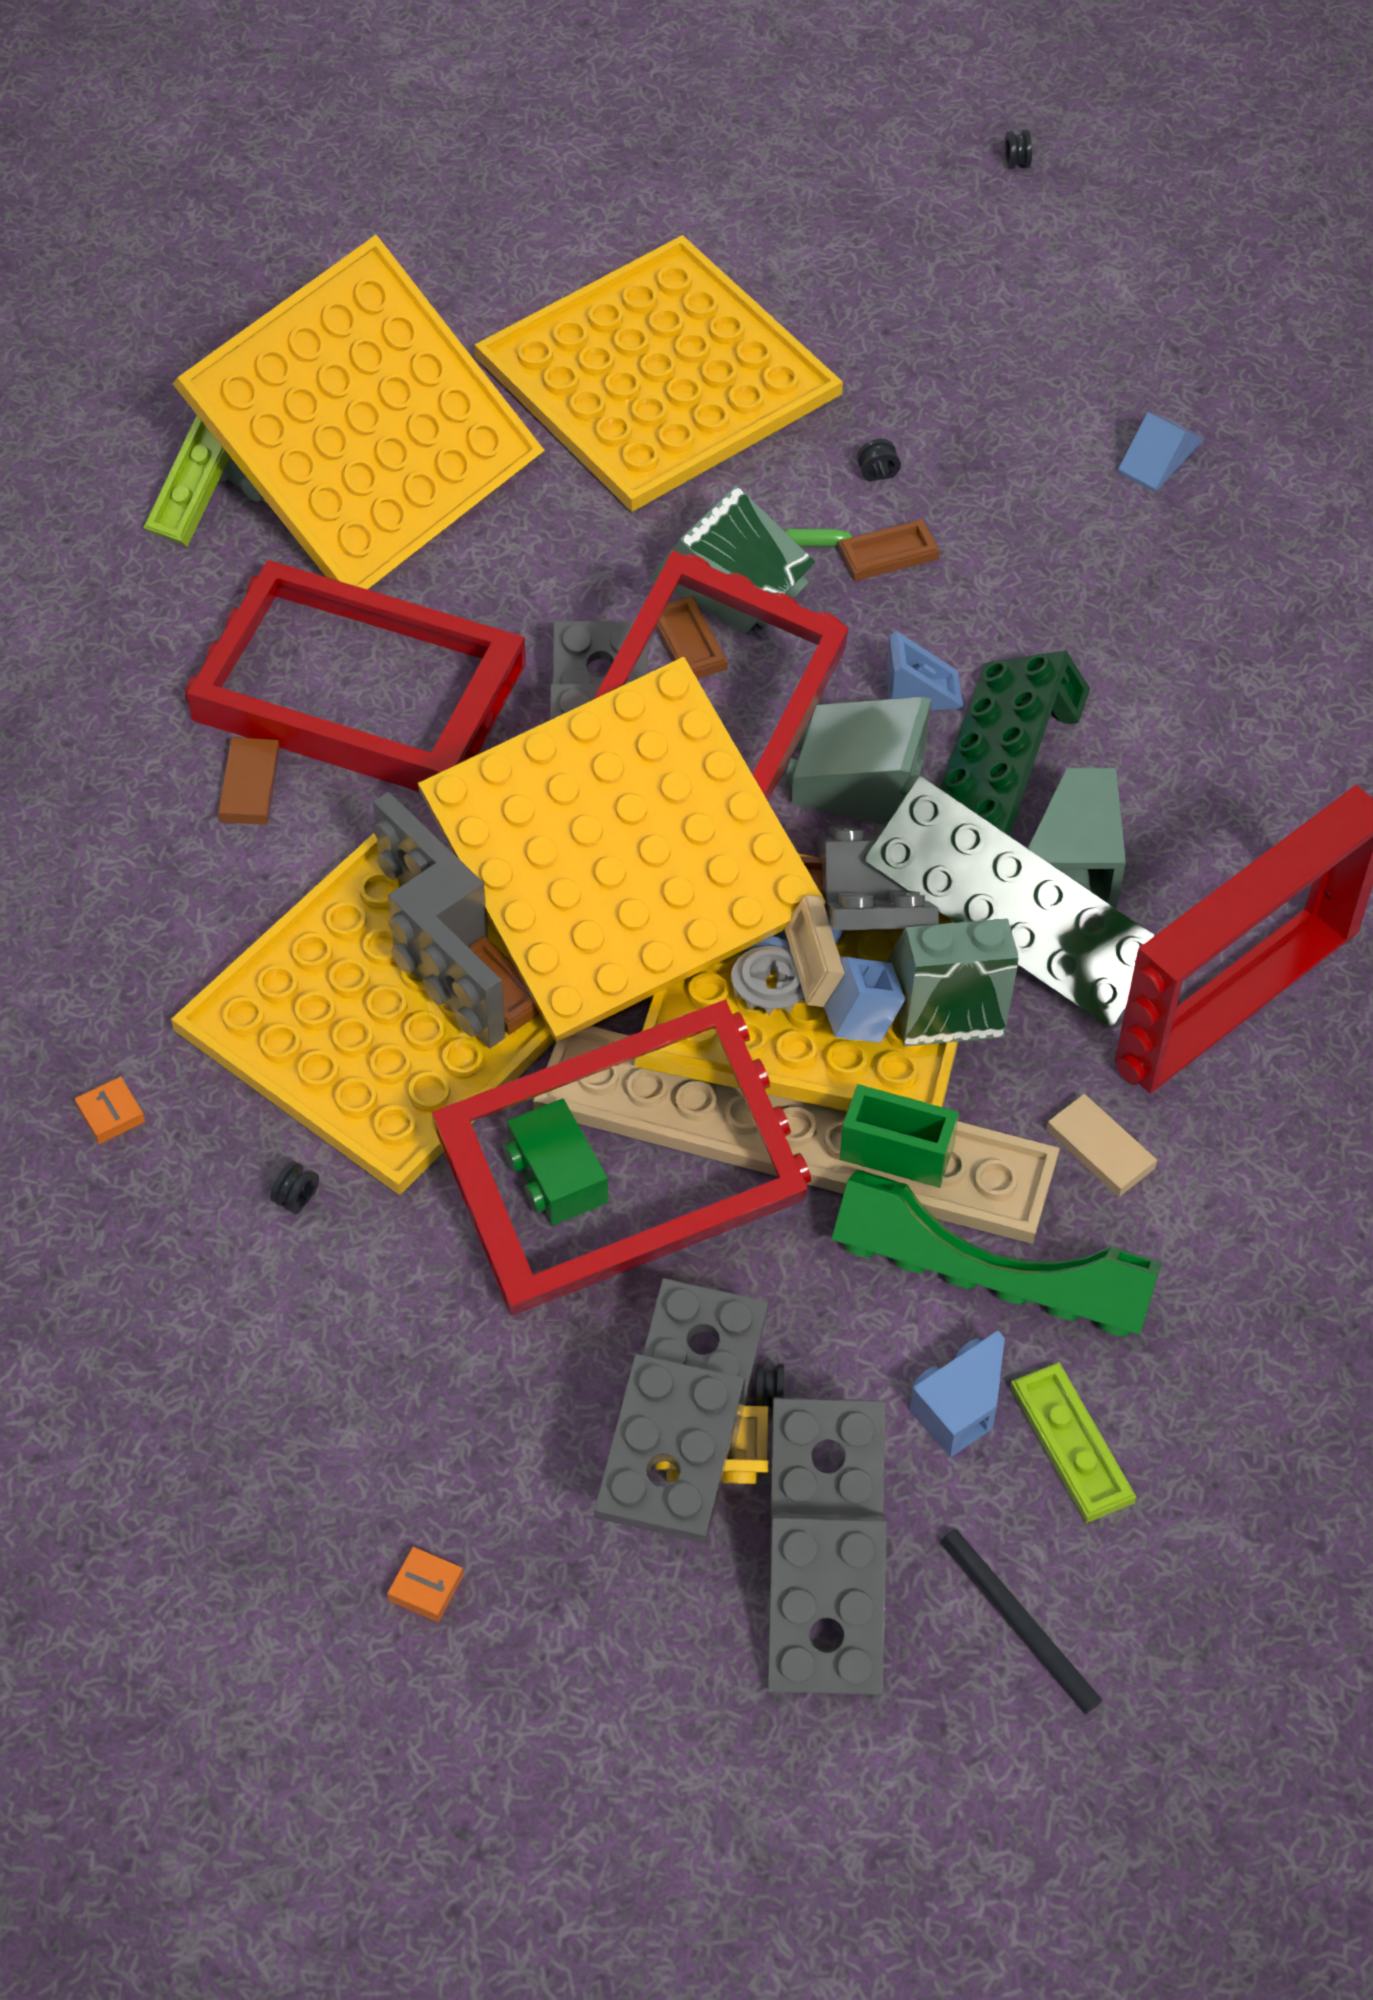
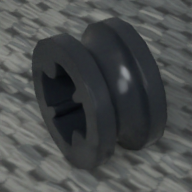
M1022 130L1020 135H1015L1013 131L1006 132L1005 156L1009 169H1015L1017 164H1022L1024 168H1030L1032 163V141L1029 130Z
M875 439L865 443L859 449L857 461L865 480L872 482L893 478L897 475L901 468V462L896 454L897 451L893 442L888 439Z
M296 1161L289 1162L281 1170L273 1184L270 1195L271 1201L279 1206L287 1203L288 1211L295 1215L299 1214L316 1193L319 1184V1174L312 1170L303 1172V1165Z
M757 1363L755 1406L773 1407V1397H784V1363H777L773 1369H767L764 1363Z

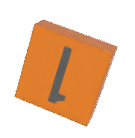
M121 1076L74 1098L77 1109L98 1144L145 1122L142 1110Z
M412 1547L387 1593L388 1601L439 1623L464 1576L463 1568L416 1547Z

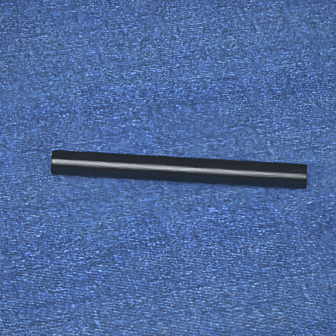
M957 1529L949 1532L941 1540L940 1544L1086 1715L1101 1704L1102 1698Z

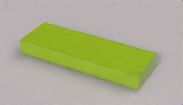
M198 415L195 417L143 527L149 533L188 547L230 458L229 454Z
M1060 1362L1011 1381V1391L1085 1523L1135 1503L1136 1495Z

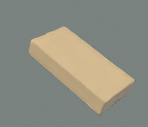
M805 895L791 916V921L784 929L807 1005L824 1007L845 973L822 898Z
M1085 1094L1047 1123L1046 1131L1118 1197L1156 1168L1157 1159Z

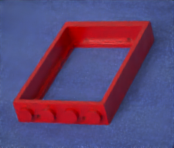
M672 550L594 699L626 684L678 584L818 645L752 774L765 798L769 801L846 648L849 627L843 625L832 614L827 612L815 613L799 606L793 598L779 592L772 594L762 590L740 574L731 573L728 575L714 569L699 556L693 554L682 555Z
M267 560L259 575H254L250 579L246 596L239 608H234L230 612L226 629L219 641H214L210 645L206 655V662L198 675H193L190 678L185 691V700L189 703L192 721L246 738L279 740L281 749L420 792L419 782L479 754L526 666L525 637ZM276 597L482 659L432 752L224 689L222 686Z
M1358 785L1353 786L1138 948L1114 1060L1120 1075L1132 1085L1140 1084L1151 1094L1359 933L1373 887V798ZM1311 884L1304 910L1177 1006L1182 982Z
M726 999L432 1112L433 1127L510 1316L804 1201L808 1191L806 1184L811 1182L810 1171L802 1154L797 1153L793 1155L785 1137L791 1134L786 1115L780 1105L772 1107L765 1089L770 1088L766 1069L759 1058L752 1060L745 1042L750 1041L746 1023L740 1012L732 1014ZM714 1028L778 1178L533 1275L471 1122Z

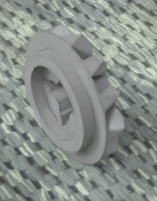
M778 946L758 947L747 951L735 962L731 973L735 998H743L749 1010L759 1006L763 1007L768 1015L774 1009L779 1008L790 1013L796 1003H806L791 950ZM770 971H775V978H777V986L774 989L766 987Z

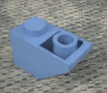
M840 957L845 974L824 1006L834 1036L849 1040L881 1043L905 1001L893 964Z
M996 1331L983 1341L980 1338L971 1340L959 1350L953 1361L941 1369L937 1366L927 1369L913 1384L909 1410L950 1458L993 1429L1005 1338L999 1331Z

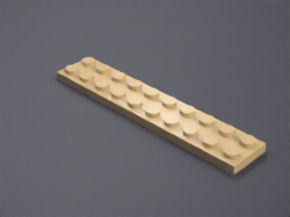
M589 1026L557 1042L546 1068L629 1036ZM635 1059L539 1095L533 1100L535 1110L564 1098L578 1124L778 1176L743 1094L738 1088L634 1067ZM768 1095L772 1107L780 1105L786 1115L791 1134L785 1137L793 1155L801 1153L806 1161L811 1175V1182L807 1183L808 1185L844 1194L847 1180L859 1169L908 1184L920 1203L936 1219L1030 1244L1034 1243L1060 1148L958 1122L954 1148L941 1187L938 1188L839 1160L842 1126L848 1111Z

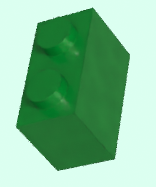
M857 1084L842 1126L839 1160L940 1188L954 1148L959 1112Z
M564 1098L507 1121L508 1142L502 1145L503 1152L511 1170L514 1173L522 1170L528 1183L524 1184V1190L528 1202L536 1214L544 1211L551 1226H554L609 1203L608 1177Z

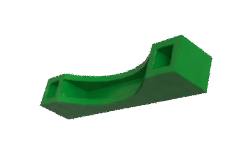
M859 1169L847 1180L832 1240L844 1243V1249L852 1254L873 1257L877 1253L895 1259L894 1264L897 1267L910 1272L923 1273L925 1269L945 1274V1280L955 1286L972 1289L977 1284L996 1290L995 1295L1004 1301L1014 1304H1026L1027 1300L1048 1306L1047 1312L1058 1318L1077 1320L1078 1316L1099 1322L1098 1327L1101 1330L1117 1336H1129L1130 1332L1140 1335L1162 1265L1160 1261L1114 1247H1108L1087 1256L1060 1261H1026L997 1255L970 1244L944 1227L920 1203L908 1184Z

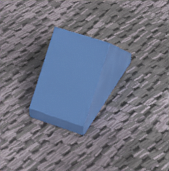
M1147 412L1118 469V473L1156 492L1203 441V437L1166 417Z
M898 631L889 635L886 667L889 699L926 697L931 698L930 710L963 708L958 670Z

